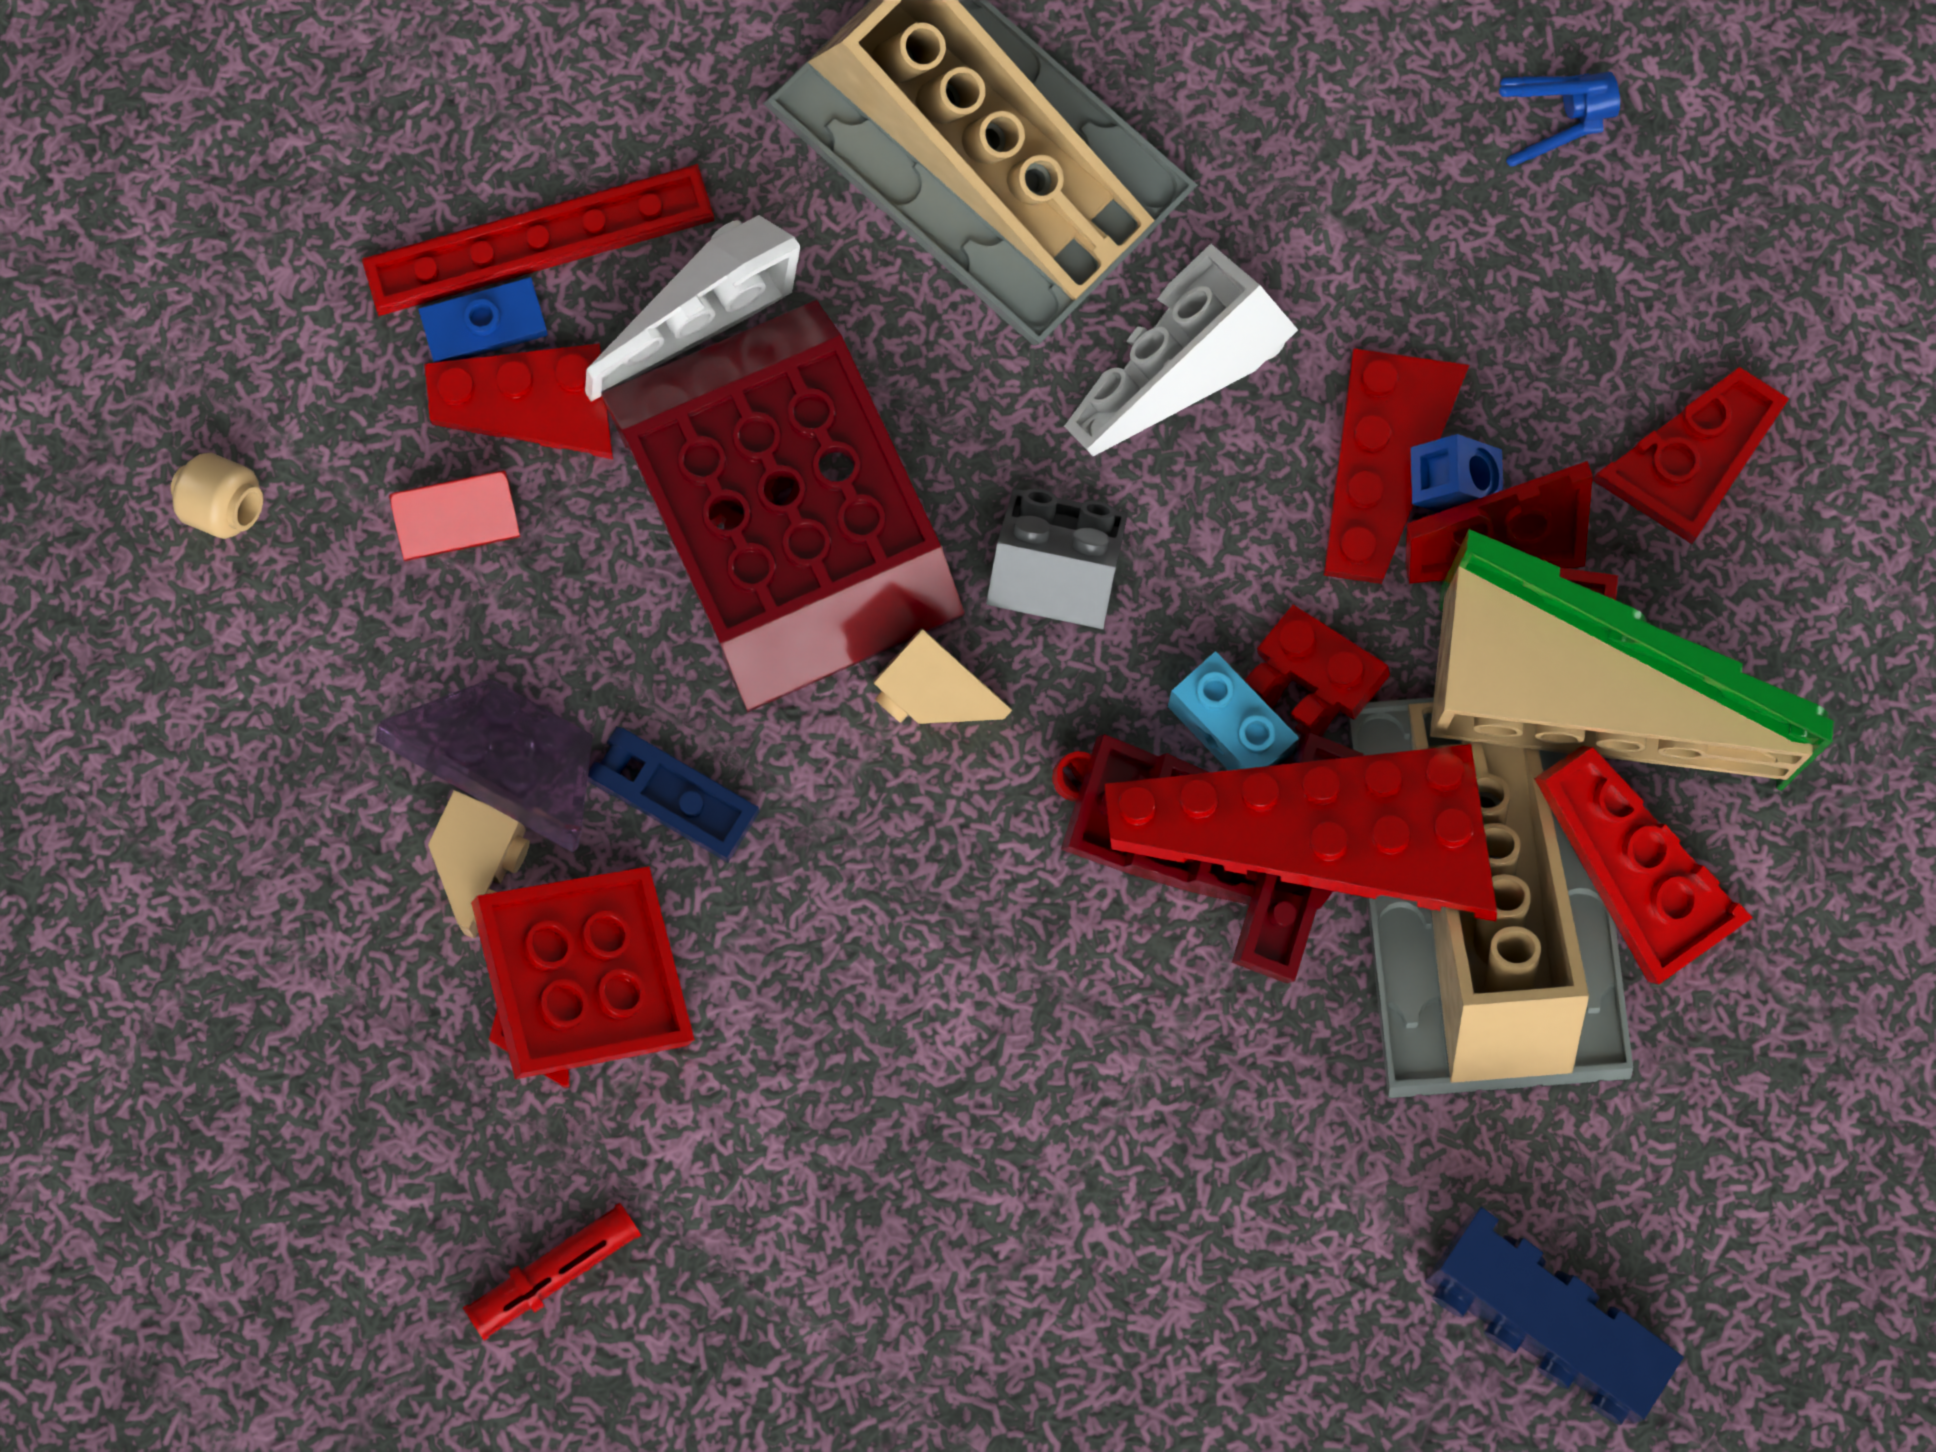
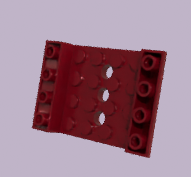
M817 300L601 393L625 448H629L722 649L723 661L747 713L905 643L921 627L926 632H929L965 615L942 546L841 333ZM842 453L851 459L854 470L843 481H830L820 472L819 464L821 460L828 454ZM776 477L790 478L797 484L799 494L788 505H775L765 496L764 489L767 483ZM721 501H733L743 509L744 518L740 525L734 529H719L713 525L709 518L711 509Z

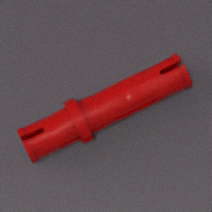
M619 1202L613 1209L565 1239L561 1244L522 1270L518 1265L509 1270L510 1278L462 1308L482 1339L486 1341L490 1338V1335L530 1308L536 1313L545 1307L542 1300L590 1270L594 1265L633 1239H637L642 1235Z

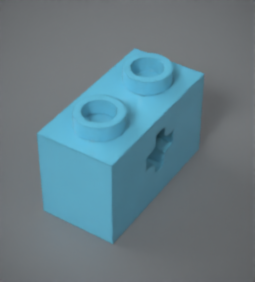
M1216 651L1171 691L1168 708L1227 770L1281 765L1295 750L1299 737Z

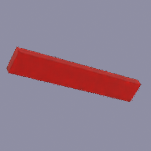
M694 164L362 258V263L377 314L382 316L715 220L699 166Z

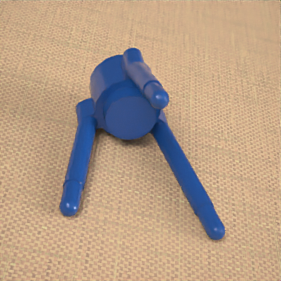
M1608 71L1575 76L1505 77L1501 79L1499 94L1502 97L1563 95L1564 109L1568 118H1578L1580 121L1579 124L1509 156L1506 162L1509 166H1515L1581 136L1603 132V119L1614 118L1618 116L1620 111V93L1613 73Z

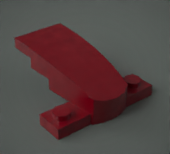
M1309 732L1301 735L1293 763L1363 756L1364 753ZM1106 734L1096 737L1061 850L1160 884L1249 905L1231 963L1284 983L1295 982L1316 910L1321 909L1333 891L1280 881V876L1248 870L1247 875L1224 871V865L1188 859L1181 863L1112 850L1104 784L1208 773V771L1168 753L1157 756Z

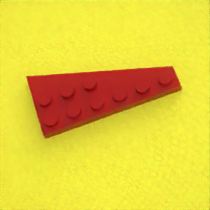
M1471 744L1104 784L1112 850L1181 863L1188 859L1224 865V871L1247 875L1248 870L1280 876V881L1372 899H1376L1380 895L1415 901L1417 902V907L1441 911L1442 906L1474 912V918L1497 921V906Z

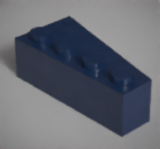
M1480 1207L1465 1219L1425 1280L1426 1283L1436 1289L1431 1296L1432 1299L1458 1317L1463 1318L1466 1312L1469 1311L1487 1323L1488 1326L1484 1334L1505 1350L1516 1353L1521 1346L1541 1361L1536 1369L1553 1383L1565 1389H1569L1573 1382L1594 1396L1589 1405L1613 1423L1622 1425L1626 1418L1633 1423L1645 1420L1684 1356L1622 1310L1610 1306L1606 1313L1602 1312L1595 1306L1599 1296L1591 1287L1575 1275H1569L1559 1270L1552 1275L1544 1269L1546 1261L1542 1257L1544 1252L1525 1238L1517 1240L1508 1235L1503 1237L1493 1231V1228L1499 1219L1483 1207Z

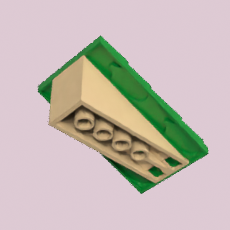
M1468 529L1439 594L1438 610L1443 613L1430 737L1569 754L1582 745L1590 746L1603 758L1771 778L1776 780V789L1780 791L1785 789L1832 743L1834 721L1829 719L1828 712L1820 705L1742 673L1743 663L1646 623L1644 614L1639 610L1560 577V567Z

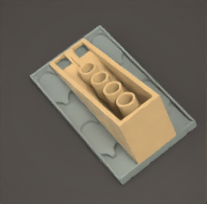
M869 0L763 103L776 117L824 160L830 163L880 210L892 218L918 244L973 291L1013 329L1023 335L1033 346L1041 344L1198 186L987 0Z
M1434 697L1368 702L1355 720L1347 716L1350 748L1364 753L1363 756L1466 744L1472 745L1497 906V921L1494 922L1474 918V912L1442 906L1441 911L1417 907V902L1383 895L1376 899L1367 898L1388 1098L1412 1097L1418 1094L1425 1096L1475 1092L1481 1089L1482 1091L1537 1087V1085L1551 1086L1598 1082V1080L1631 1079L1633 1062L1616 924L1534 779L1569 755V753L1430 737Z

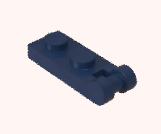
M616 726L607 740V744L610 746L609 750L600 763L593 762L584 778L611 796L617 797L729 863L760 813L759 807L628 730ZM630 759L644 765L634 782L621 775Z

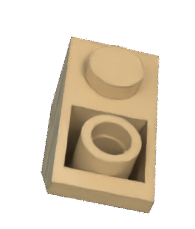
M454 790L428 846L457 924L465 935L475 939L478 929L471 902L477 895L495 893L496 891L489 889L492 881L501 884L507 871L515 874L519 870L527 854L530 840L523 838L526 829L521 818Z

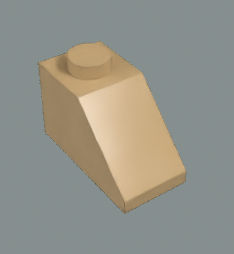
M922 627L873 680L874 684L881 690L875 700L900 723L908 715L918 724L1002 720L1012 711L1002 699Z

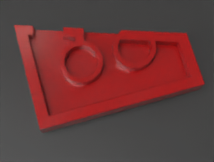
M1739 367L1686 406L1680 414L1639 441L1633 449L1617 461H1612L1596 473L1592 481L1690 544H1693L1789 398Z

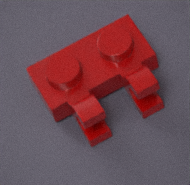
M1292 604L1257 647L1259 657L1266 662L1256 666L1244 681L1271 709L1292 680L1312 692V694H1308L1298 703L1291 712V716L1298 722L1295 727L1296 733L1304 735L1311 732L1322 737L1339 711L1355 720L1388 679L1390 671L1387 664Z

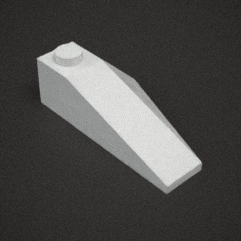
M760 215L743 224L741 221L736 220L718 229L713 234L711 240L586 369L585 393L592 402L601 397L602 392L641 376L791 294L800 252V245L795 237Z
M1212 244L1184 268L1158 297L1157 300L1169 308L1156 326L1150 330L1137 326L1128 338L1127 342L1132 345L1130 351L1131 360L1124 370L1121 368H1111L1103 372L1064 427L1092 456L1109 449L1256 371L1266 360L1276 356L1284 347L1285 342L1298 331L1266 291Z

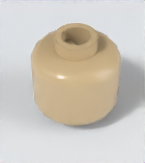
M208 452L195 456L186 465L177 470L171 482L173 509L178 519L182 523L220 539L231 538L238 535L241 531L248 530L254 525L262 510L263 493L259 488V481L254 471L214 453Z

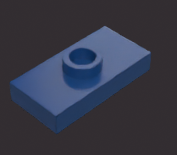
M531 277L418 309L434 363L468 359L548 336Z

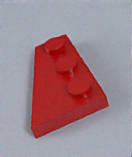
M600 343L424 364L431 424L498 438L507 437L538 443L540 446L575 450L590 453L597 457L613 459L608 409L602 396L591 402L585 393L586 369L600 356Z
M1588 461L1407 523L1405 564L1409 584L1445 580L1468 529L1560 568L1584 567L1593 480Z

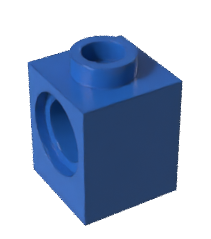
M1459 434L1411 447L1412 504L1439 513L1502 491V449Z

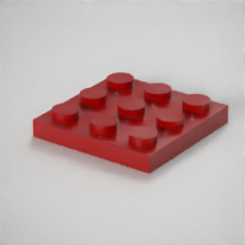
M650 866L477 895L471 902L515 1079L685 1047L695 1040Z

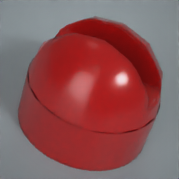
M1083 751L1072 752L1056 763L1053 769L1052 782L1056 792L1063 798L1076 802L1079 791L1064 773V767L1068 765L1076 779L1082 783L1091 754Z

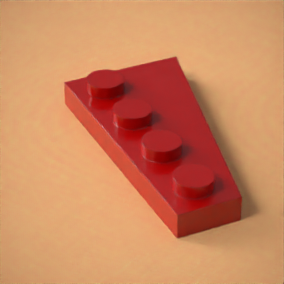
M1353 349L1323 576L1382 584L1413 508L1411 447L1441 438L1470 365Z
M1580 746L1534 778L1648 982L1661 984L1753 918L1740 903L1733 902L1718 886L1720 882L1704 865H1699L1679 844L1681 840L1668 826L1659 823L1643 806V800L1593 747Z

